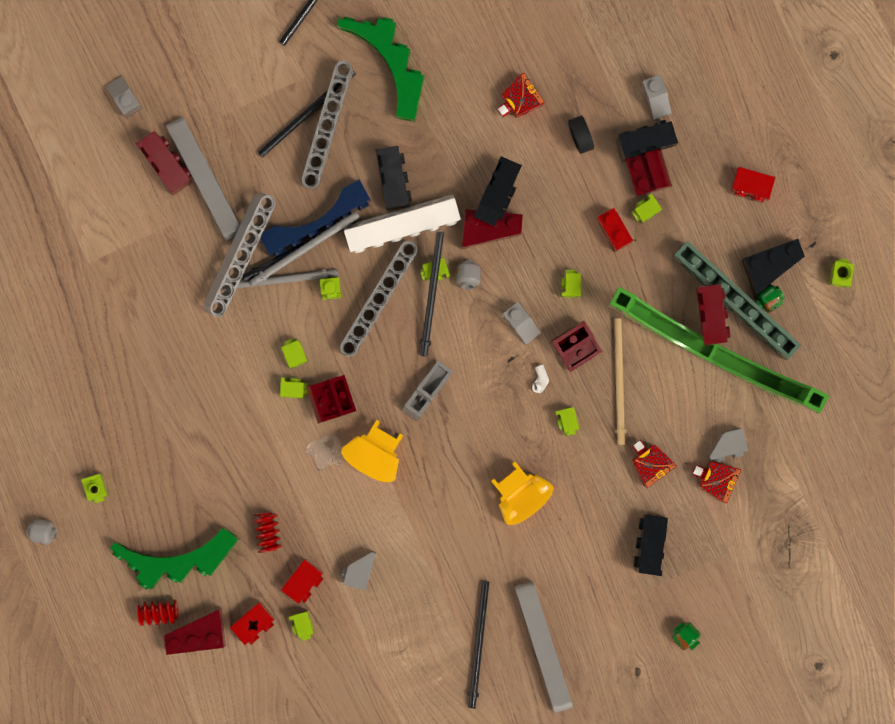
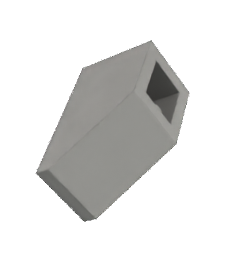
M743 428L721 433L708 455V459H714V463L725 461V456L732 455L733 458L744 456V452L748 451Z

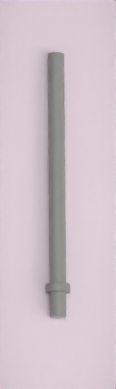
M356 211L265 271H259V274L252 278L250 282L253 286H256L262 281H267L269 276L360 218Z
M322 269V271L268 277L267 281H262L256 286L339 277L338 269ZM240 280L237 288L255 287L250 280L246 282ZM224 285L222 286L221 290H225L226 287Z

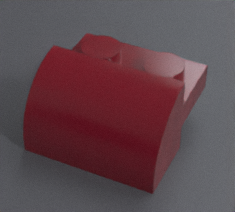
M662 150L650 151L625 160L636 197L672 187Z
M584 320L551 341L569 372H572L603 352Z
M345 375L306 387L318 424L357 411Z

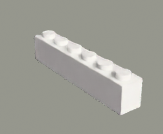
M452 194L356 222L343 229L350 252L360 253L370 246L376 248L384 245V242L387 241L397 242L402 240L404 236L414 237L421 234V231H434L439 229V226L445 224L446 226L454 225L461 218L454 195Z

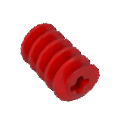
M272 512L254 514V516L259 517L254 523L260 524L259 527L255 528V531L261 532L256 538L262 540L257 543V546L263 547L258 553L277 551V549L282 547L281 544L276 543L281 537L275 536L276 533L280 532V529L274 528L279 522L273 520L278 514Z
M174 599L173 605L170 604L169 600H166L165 606H163L161 600H159L157 606H155L153 601H151L150 607L147 606L146 601L143 602L142 607L138 604L139 625L144 626L145 620L148 626L152 625L153 620L155 625H159L160 621L166 625L168 619L171 624H174L176 618L178 621L179 617L177 600Z

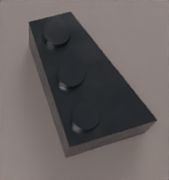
M666 120L656 122L655 126L648 127L646 125L632 132L620 133L615 140L622 162L650 151L664 150L678 144L672 121L666 122Z
M399 146L376 149L386 210L409 207V202L412 201L410 190L406 191L405 183H409L407 171L403 172L402 164H405L404 153L399 152Z
M502 156L500 157L474 218L493 226L496 225L498 219L502 221L506 212L505 209L508 208L511 198H513L517 187H514V184L522 167L521 164Z
M799 239L741 260L754 296L805 257Z
M643 514V518L639 519L638 529H641V535L636 539L638 556H634L633 567L636 568V572L662 576L661 564L662 559H664L663 550L666 541L668 518Z

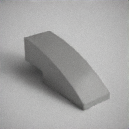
M437 361L404 405L402 411L415 421H418L453 371L440 361Z

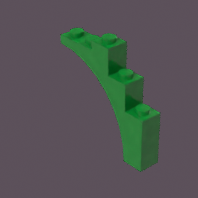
M350 17L339 18L337 23L338 30L351 33L366 41L377 50L387 63L397 88L396 119L415 123L424 75L418 70L407 72L411 51L407 48V45L397 43L396 46L393 45L397 27L396 22H393L391 18L382 17V20L377 19L376 26H373V23L369 21L359 23L354 22L355 19Z
M223 527L213 539L202 547L187 554L174 557L144 555L130 550L119 542H114L110 549L113 550L112 554L117 559L122 560L123 558L128 562L127 566L135 572L140 571L136 579L139 580L138 584L142 588L152 590L166 572L168 573L167 577L171 581L182 583L195 565L198 567L196 570L206 577L207 574L212 576L240 538Z

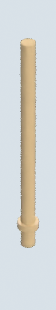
M615 318L614 342L617 430H615V433H617V445H625L627 429H625L622 319Z

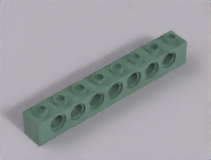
M689 241L673 255V258L703 286L721 284V288H724L725 291L723 304L784 360H788L801 346L799 342Z

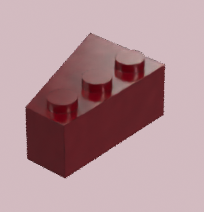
M154 130L136 143L137 147L142 151L173 195L192 183L190 180L191 173L186 167L182 169L178 163L181 159L175 151L170 152L168 149L170 144L164 136L160 138Z
M465 209L462 250L521 236L523 214L505 213L502 221L498 219L496 225L493 226L474 218L476 210Z
M721 284L697 287L696 292L703 344L711 345L728 342L727 338H731L730 328L729 326L726 327L725 319H728L727 307L723 306V300L725 299L724 288H721Z
M222 608L164 635L166 655L226 647Z

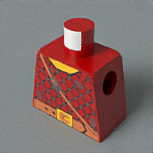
M522 73L502 93L501 97L505 103L500 105L497 110L502 117L512 112L516 118H519L542 107L545 101L525 73Z
M639 440L632 446L638 454L632 462L646 488L677 467L655 444L647 448L642 440Z
M709 462L707 468L696 464L692 475L701 479L699 484L701 489L721 502L728 503L741 469Z

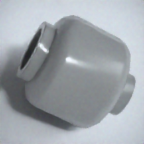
M465 260L456 268V283L465 290L475 289L481 282V268L474 261Z
M35 519L33 522H30L27 529V536L30 537L31 542L42 545H49L52 540L56 539L58 533L54 523L44 519Z

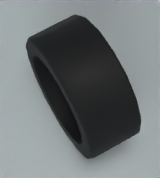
M581 115L568 120V126L578 152L582 154L593 150V139L584 117Z

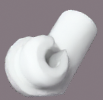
M544 364L535 367L538 376L532 385V390L535 393L543 392L549 383Z

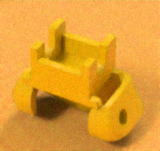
M376 420L367 436L363 434L359 437L357 435L341 449V454L352 467L368 477L385 483L393 482L396 479L399 459L396 458L397 454L394 452L403 435L399 434L397 439L378 429L380 421Z
M515 461L512 463L515 470L499 483L494 478L491 480L493 485L502 494V497H500L501 502L498 505L504 522L508 525L518 524L533 515L549 500L554 490L553 484L539 475L535 474L532 476L529 474L526 476Z

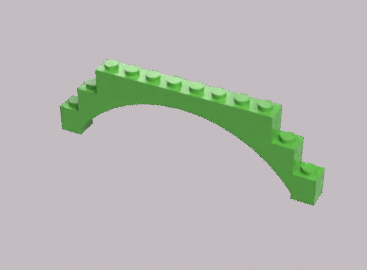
M621 287L617 288L608 305L625 314L624 317L640 324L639 327L774 397L779 396L794 405H801L816 414L821 413L829 398V395L814 387L774 372L719 344L704 345L703 337L700 334L664 315Z

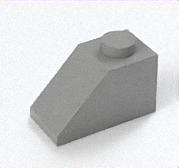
M661 75L642 81L641 87L653 120L672 114L668 94Z
M123 76L106 85L126 118L142 109Z
M518 302L502 314L526 345L541 333Z
M372 551L350 564L347 569L344 568L341 580H344L343 585L366 591L376 552Z

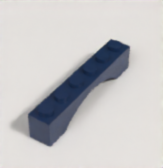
M359 179L344 187L334 206L318 220L298 227L274 226L263 232L260 238L269 255L277 257L285 253L284 249L300 245L302 243L301 240L306 237L309 239L319 234L318 231L324 227L326 230L336 224L335 221L340 218L343 220L352 214L351 212L357 209L362 211L369 207L368 203L371 202V199Z

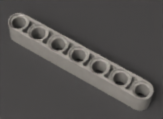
M339 61L335 65L302 176V184L308 189H316L321 183L353 75V68L347 61ZM343 65L349 67L346 75L339 73V69ZM336 84L343 85V91L339 94L333 90ZM331 102L338 104L335 112L328 110V105ZM327 120L332 122L330 130L323 129V123ZM320 139H326L327 145L323 149H319L317 146V142ZM315 157L321 158L322 162L319 167L312 166V160ZM310 175H314L316 178V182L312 186H309L306 182L307 177Z
M181 117L166 125L224 238L226 241H229L235 237L240 224L184 117Z
M265 193L254 195L204 301L203 306L207 313L220 317L226 312L275 207V199L271 195ZM266 198V204L262 207L261 202ZM255 216H258V221L254 224L253 219ZM250 233L249 240L245 241V236ZM241 250L242 255L237 259V253ZM233 268L234 272L229 276V270ZM225 285L226 289L223 293H221L220 290L222 286ZM215 303H217L218 306L216 310L213 311L212 307Z
M405 241L402 243L342 341L340 350L346 357H353L357 354L416 257L417 246L414 242ZM407 245L413 246L414 253L406 255L403 252L404 247ZM400 261L404 264L402 271L394 270L393 266L396 262ZM386 278L394 280V285L391 288L384 286ZM375 295H383L384 302L376 304L374 302ZM368 310L374 312V318L370 321L364 319V313ZM356 327H363L364 335L356 337L354 329ZM347 343L354 345L352 353L344 351V346Z
M529 581L514 586L554 713L573 708L571 698L534 583Z

